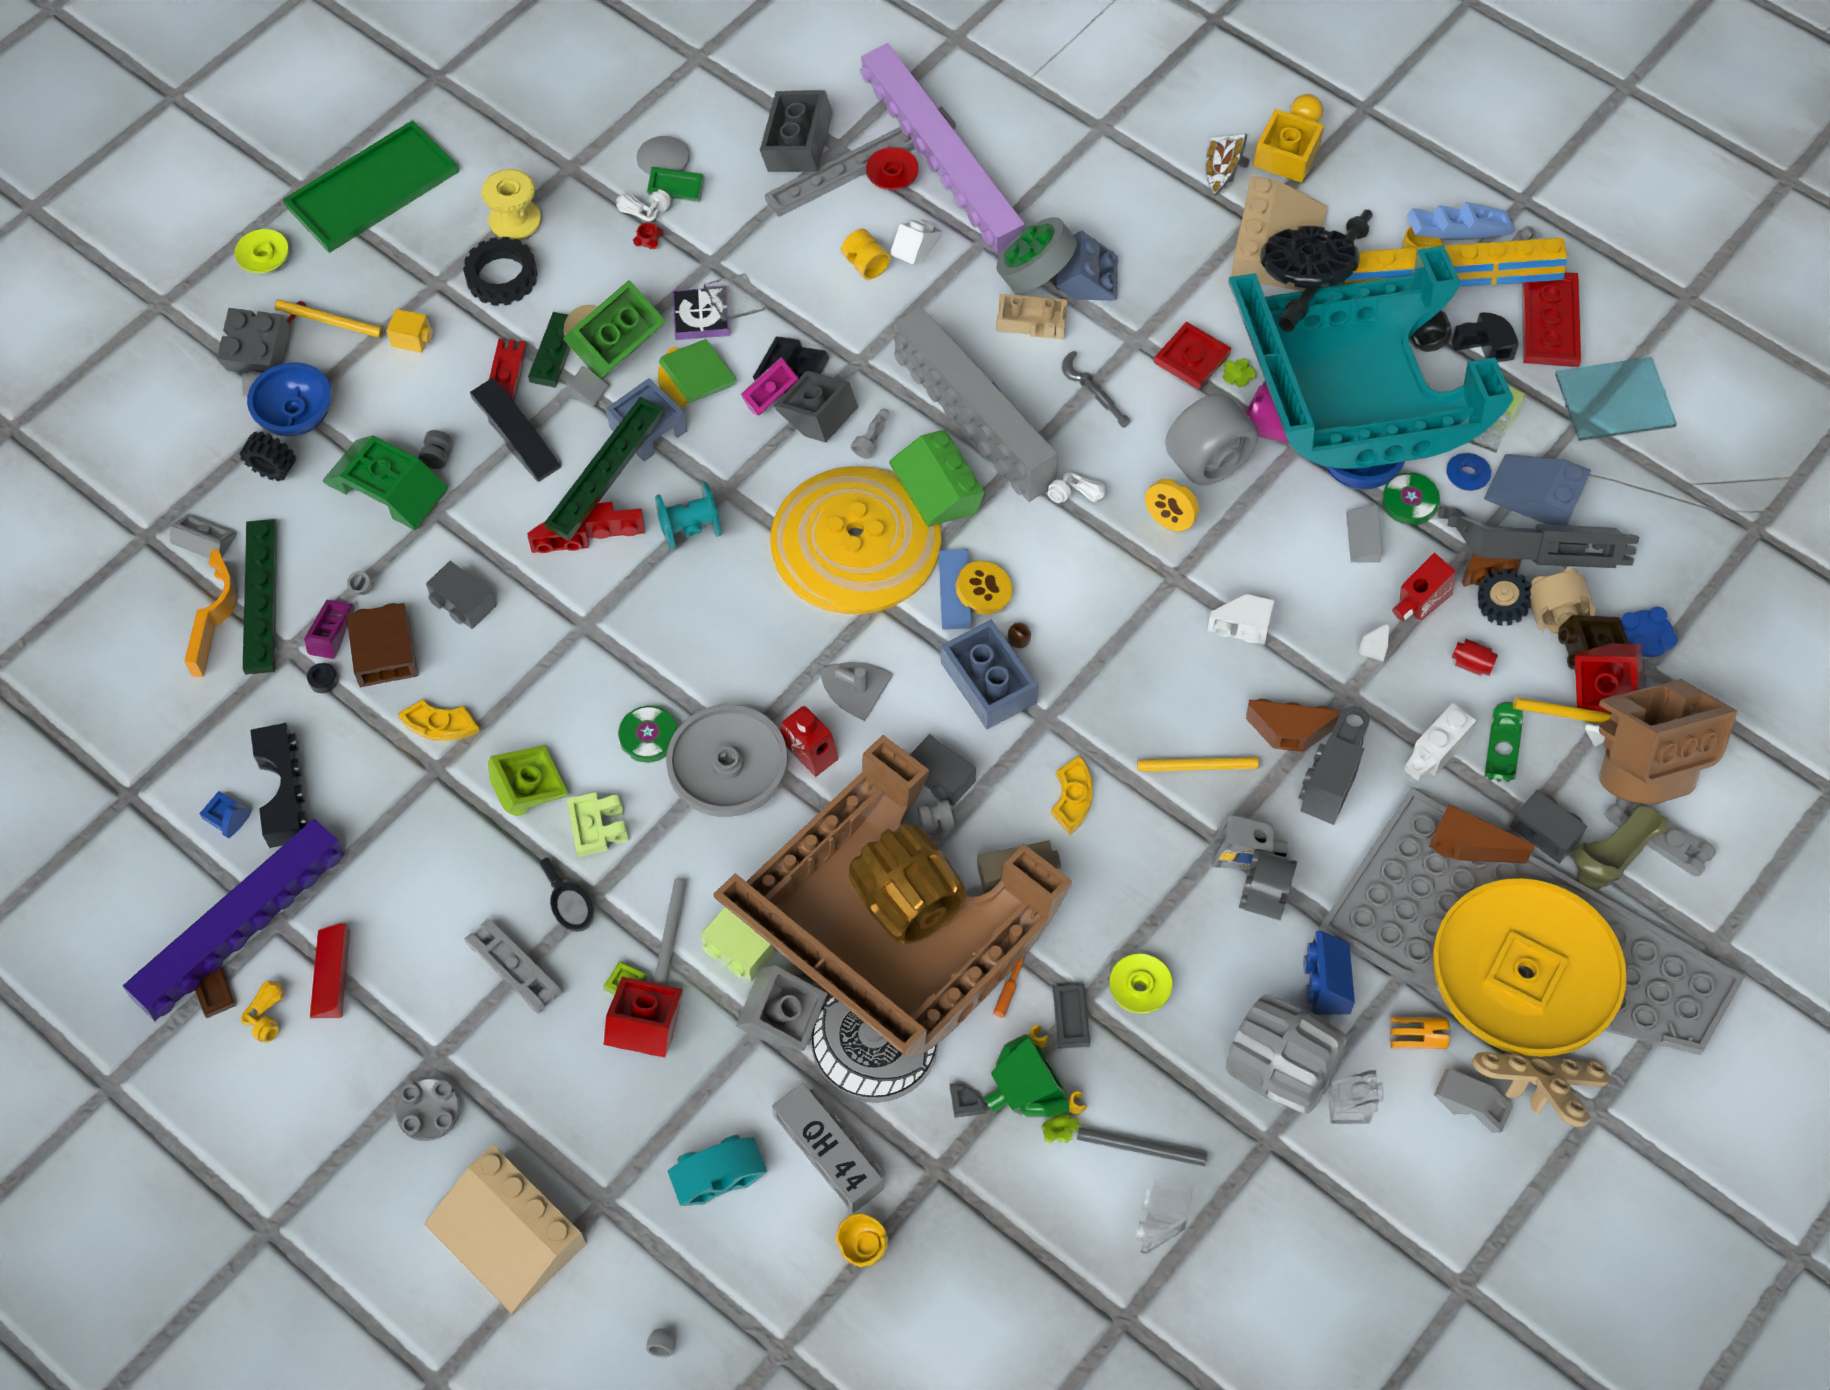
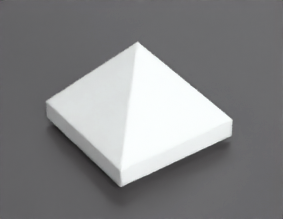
M1583 721V726L1594 747L1603 743L1605 737L1599 732L1600 724Z

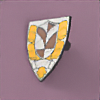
M1248 134L1210 137L1205 164L1207 180L1214 195L1217 196L1228 182H1233L1238 166L1243 168L1249 166L1250 159L1242 156Z

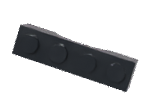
M287 723L250 730L253 756L259 768L271 771L281 778L280 787L274 798L259 808L262 835L269 848L283 846L309 823L307 813L302 811L301 803L306 802L303 785H299L298 777L302 776L300 760L295 758V751L299 750L297 734L290 732Z

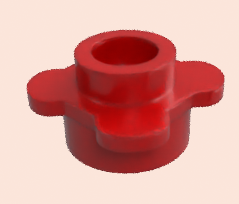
M643 223L636 230L637 236L633 238V244L635 246L642 245L651 250L656 249L659 238L663 236V231L652 223Z

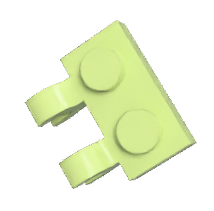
M593 792L567 799L578 857L607 851V842L622 843L629 840L624 821L614 822L606 826L603 824L602 815L619 816L624 814L619 795H611L599 799L597 793Z

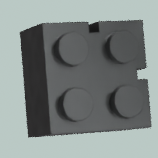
M228 308L223 329L227 336H222L217 360L227 371L249 373V370L265 372L274 366L283 364L291 326L282 314L257 311L256 316L252 310Z

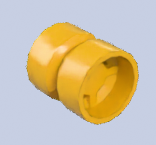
M862 228L852 232L842 243L841 253L866 280L880 276L889 266L891 261L890 255L877 243L876 239L867 229Z

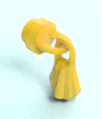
M266 981L263 983L256 997L241 1016V1022L245 1026L254 1025L252 1036L259 1042H271L279 1031L276 1021L271 1017L264 1016L259 1019L268 1008L284 997L282 985L277 981ZM253 1008L258 1011L254 1017L249 1014Z

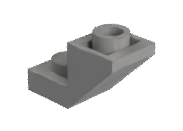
M1445 1069L1434 1093V1096L1452 1114H1473L1492 1133L1502 1132L1513 1107L1494 1086L1453 1069Z

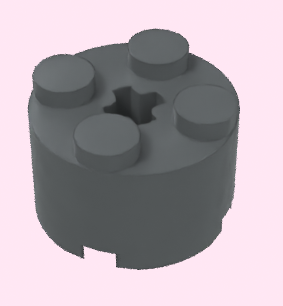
M1255 850L1249 874L1244 884L1239 908L1281 921L1298 861L1265 851Z

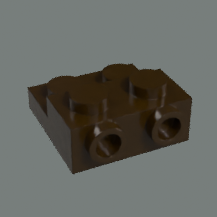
M1572 615L1559 627L1558 640L1561 644H1565L1569 654L1567 664L1574 671L1576 653L1611 643L1629 644L1620 617Z

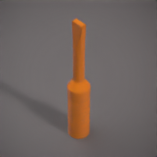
M1024 957L1015 966L1010 980L1006 981L993 1011L997 1017L1004 1018L1017 987L1015 981L1023 964Z

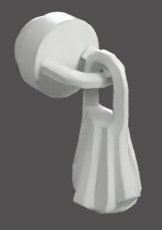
M663 190L653 192L649 197V202L651 203L649 207L640 202L632 193H626L618 196L616 206L619 212L629 213L650 222L655 220L659 210L665 212L669 208L671 198ZM643 210L648 211L647 216L641 214Z
M1072 472L1065 473L1063 480L1056 479L1048 487V496L1056 503L1064 502L1071 496L1070 486L1079 490L1092 502L1103 499L1106 494V488L1103 483L1089 480ZM1073 477L1079 480L1077 484L1072 482Z

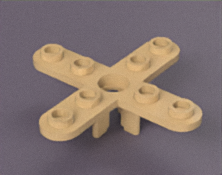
M1489 1051L1476 1053L1472 1060L1474 1068L1484 1076L1493 1079L1512 1080L1505 1093L1509 1098L1522 1096L1529 1082L1538 1086L1530 1099V1106L1536 1114H1540L1548 1100L1561 1119L1576 1127L1586 1126L1590 1116L1586 1107L1571 1090L1570 1085L1605 1087L1610 1080L1605 1066L1594 1060L1581 1061L1569 1058H1548L1547 1056L1498 1054Z

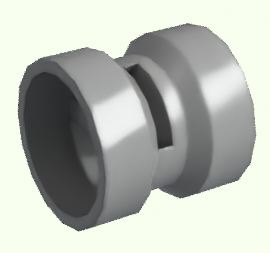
M948 800L939 801L935 806L927 804L918 806L921 829L926 835L933 834L938 829L944 831L954 829L952 811Z

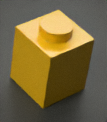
M395 309L386 330L391 347L423 353L426 343H430L433 335V329L429 325L427 315Z

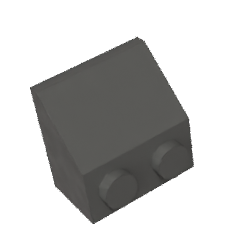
M806 371L774 404V407L803 436L826 443L853 414L858 405L848 381Z

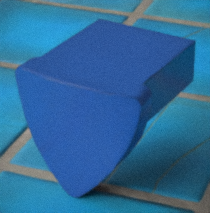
M218 791L199 814L204 821L222 831L223 836L230 838L249 818L251 809Z

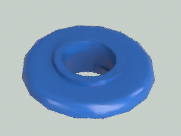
M1458 454L1452 457L1447 464L1446 473L1448 479L1461 490H1479L1486 486L1491 479L1492 471L1489 464L1484 458L1476 454ZM1471 467L1476 473L1467 474L1462 468Z

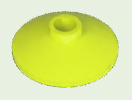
M259 229L243 236L238 241L234 254L238 265L242 269L251 273H266L283 264L288 256L289 246L285 237L279 232L270 229Z
M1132 954L1122 958L1113 967L1109 978V988L1114 1000L1125 1010L1138 1014L1151 1013L1160 1009L1168 1001L1172 991V977L1168 968L1159 959L1147 954ZM1141 984L1146 989L1140 992L1135 990L1134 986Z

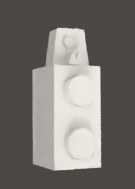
M1452 703L1417 740L1404 771L1418 781L1428 773L1435 777L1470 739L1477 720Z

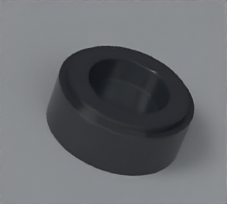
M318 663L309 669L307 681L314 692L327 693L336 687L338 675L332 665Z

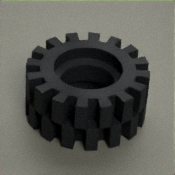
M253 432L239 453L241 460L245 461L244 464L247 467H252L251 470L254 473L257 471L260 473L259 476H267L272 481L273 479L283 481L296 461V455H293L294 451L287 449L289 446L286 443H280L281 440L277 437L276 439L272 438L271 434L267 433L265 436L263 432Z

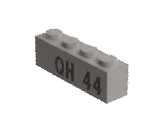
M802 1082L772 1105L773 1116L848 1209L855 1213L884 1190L882 1179L884 1173L874 1161L869 1163L862 1155L864 1150L857 1139L853 1136L848 1138L842 1131L844 1125L834 1112L827 1113L822 1106L824 1101L814 1088L809 1091Z

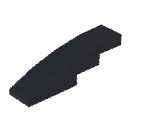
M494 378L489 379L470 391L471 398L487 415L492 427L505 440L506 447L537 482H540L561 468L560 463L543 439Z

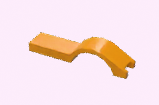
M211 550L208 563L216 568L215 578L225 583L223 592L214 603L206 608L197 610L184 661L191 676L204 677L215 626L223 623L232 614L237 604V590L219 550Z

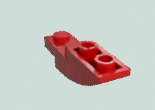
M613 501L598 503L570 541L547 530L544 522L529 531L527 536L532 553H549L559 550L576 551L582 548H589L588 538L604 539L609 536L644 534L645 524L642 508L614 511Z

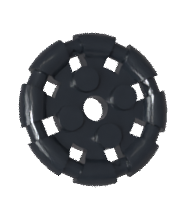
M1299 226L1296 230L1289 228L1271 236L1261 249L1260 260L1266 272L1283 284L1291 282L1294 283L1295 287L1321 288L1323 284L1329 283L1330 286H1333L1348 279L1353 274V271L1358 268L1360 254L1358 248L1354 246V242L1341 232L1336 230L1332 232L1326 231L1325 227Z

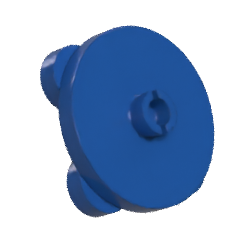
M1653 607L1650 611L1628 612L1621 618L1629 644H1642L1643 657L1663 655L1669 649H1673L1678 642V637L1674 633L1671 623L1666 619L1667 612L1662 607Z

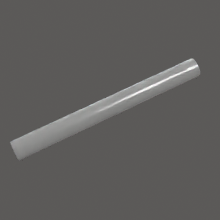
M680 878L674 880L654 983L666 985L686 887V881Z

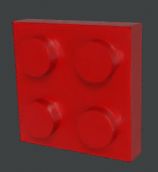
M1186 321L1155 356L1154 364L1200 390L1231 355V348Z

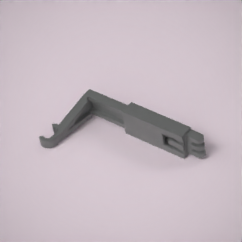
M1440 506L1438 518L1449 519L1447 526L1456 527L1473 553L1479 558L1532 560L1536 565L1616 568V565H1633L1634 558L1625 556V554L1635 555L1637 548L1627 544H1638L1640 538L1633 534H1623L1617 528L1547 524H1537L1536 529L1491 527L1468 517L1460 509L1451 506ZM1589 544H1592L1593 549H1603V553L1585 552V549L1589 548Z

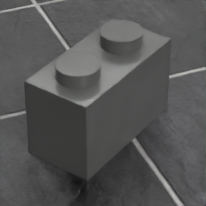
M449 561L426 583L430 594L428 598L431 603L438 609L443 607L449 612V615L456 623L460 625L464 623L471 629L479 624L496 607L492 591L452 561Z
M930 734L910 754V756L929 769V775L924 786L930 789L933 796L939 801L948 800L949 804L954 806L976 782V767Z
M1536 790L1517 811L1510 828L1560 864L1581 840L1587 825L1576 814L1569 813L1559 806L1554 798Z

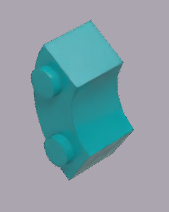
M739 1135L729 1136L722 1140L721 1144L709 1147L698 1153H685L677 1159L678 1163L667 1170L680 1206L704 1205L724 1193L748 1188L767 1173L754 1137L740 1138Z

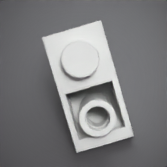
M920 219V222L911 220L910 223L900 224L890 255L911 264L923 263L941 237L942 232L934 229V223Z
M1244 594L1211 611L1207 631L1221 637L1230 636L1243 639L1248 643L1265 644L1275 600Z

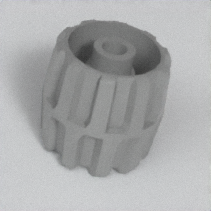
M1265 994L1255 1002L1240 1025L1228 1053L1226 1069L1232 1077L1263 1097L1302 1114H1308L1317 1107L1322 1094L1331 1085L1330 1078L1332 1073L1338 1070L1341 1064L1339 1060L1346 1051L1347 1036L1344 1032L1311 1011L1273 995Z

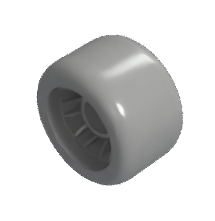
M1212 394L1196 401L1176 418L1166 435L1165 447L1169 456L1189 480L1198 485H1210L1230 476L1248 460L1256 448L1259 433L1255 423L1232 397L1226 394Z

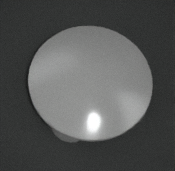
M671 136L651 138L644 142L637 152L638 167L649 175L651 167L681 171L689 162V152L686 145L681 140Z
M425 1078L405 1085L400 1091V1097L396 1105L398 1125L406 1135L419 1141H432L446 1135L454 1127L460 1114V1101L456 1091L447 1081L436 1078Z

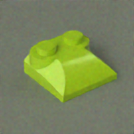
M545 745L494 755L489 758L490 782L503 809L511 815H524L530 810V807L551 802L568 795V791Z

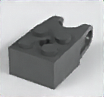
M1356 706L1345 708L1341 712L1326 745L1320 743L1314 756L1313 766L1308 768L1302 783L1303 787L1299 794V799L1303 800L1301 812L1332 825L1335 824L1356 778L1365 748H1362L1370 722L1369 714L1364 709ZM1351 714L1358 715L1362 718L1363 724L1358 727L1351 726L1347 723L1346 717Z

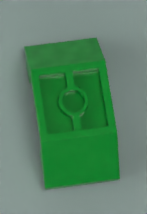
M374 435L357 439L323 479L324 484L346 495L354 488L385 504L389 508L392 519L413 530L419 527L448 490V487L419 458Z

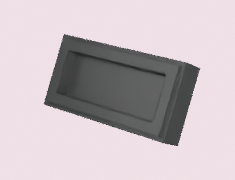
M1084 984L1053 985L1052 992L1058 1049L1090 1047Z

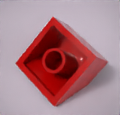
M1611 643L1576 653L1577 708L1610 712L1599 706L1601 699L1643 689L1642 644Z
M622 976L606 1014L603 1045L666 1058L674 1035L683 989Z

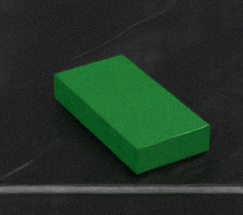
M651 167L647 193L651 195L653 192L663 190L670 198L700 202L704 175Z

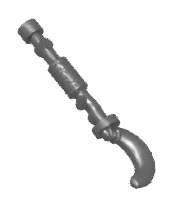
M1075 351L1068 353L1062 362L1064 376L1069 380L1079 381L1082 386L1086 385L1096 395L1097 401L1118 419V423L1122 428L1128 426L1131 420L1114 406L1113 400L1101 390V385H1094L1092 375L1086 372L1079 373L1075 371L1073 359L1077 353Z

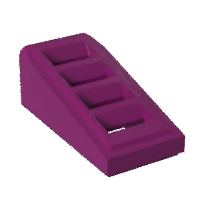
M326 599L304 638L309 655L334 659L348 627L346 614L354 611V604ZM330 613L341 614V615H340V616H334V615H330Z

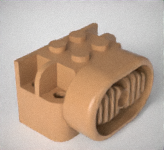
M1682 679L1601 699L1599 706L1612 713L1610 720L1601 722L1599 727L1600 734L1605 737L1603 745L1606 748L1599 773L1601 785L1618 798L1646 805L1659 804L1689 795L1696 788L1700 771L1716 765L1723 757L1737 710Z

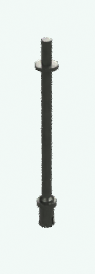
M1366 209L1360 216L1350 218L1346 223V230L1348 231L1346 236L1353 242L1356 239L1366 237L1369 233L1370 227L1367 223L1373 216L1372 211ZM1306 288L1298 299L1295 298L1289 301L1285 313L1278 321L1279 327L1287 332L1294 330L1299 320L1306 317L1308 314L1307 305L1319 288Z

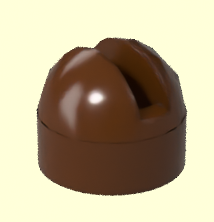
M1014 623L1009 628L1008 642L1015 648H1024L1030 643L1031 630L1025 623Z

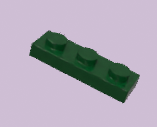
M552 313L528 375L530 383L556 388L571 349L563 340L565 337L564 323L568 317L567 314Z

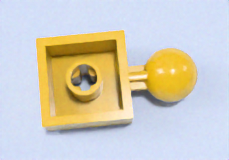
M1302 94L1292 102L1290 113L1278 109L1273 111L1256 145L1253 167L1303 183L1321 146L1324 125L1320 124L1319 121L1323 116L1324 109L1318 97L1312 94Z

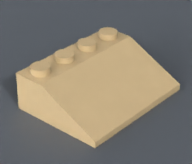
M1251 176L1233 259L1231 277L1256 273L1260 284L1304 291L1306 288L1295 287L1294 283L1288 282L1283 284L1272 278L1261 264V249L1271 236L1289 228L1296 230L1299 226L1323 227L1327 206L1278 180Z
M491 1145L465 1170L424 1223L512 1315L586 1245L582 1233L494 1145Z

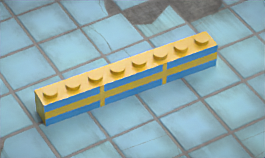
M1564 237L1444 246L1459 277L1460 287L1564 280L1567 263ZM1430 247L1359 251L1360 262L1358 268L1353 271V274L1348 279L1343 281V285L1413 275L1417 249Z

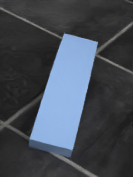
M1466 202L1460 209L1439 205L1434 212L1412 208L1407 214V218L1416 236L1440 239H1473L1507 235L1515 231L1506 210Z

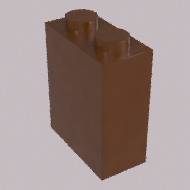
M390 603L383 607L359 609L346 614L353 670L360 688L418 676L410 617L405 603Z

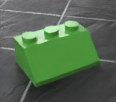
M945 429L921 435L890 460L891 468L927 527L977 513L984 490Z

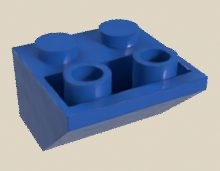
M1316 931L1312 943L1307 945V955H1304L1303 959L1304 974H1309L1310 984L1306 985V1002L1312 1003V1013L1315 1015L1351 1014L1355 1004L1350 944L1323 931Z

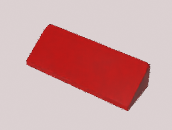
M339 923L318 930L310 1007L311 1019L342 1018L350 930L346 923Z

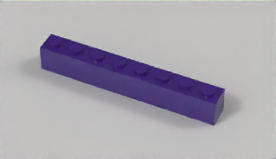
M313 819L122 986L129 997L154 1022L159 1017L168 1014L176 1002L197 988L201 980L209 973L217 971L227 957L233 952L242 949L253 934L264 929L278 912L288 908L293 903L295 897L304 889L312 887L318 877L328 868H333L338 864L344 855L339 840L318 821Z

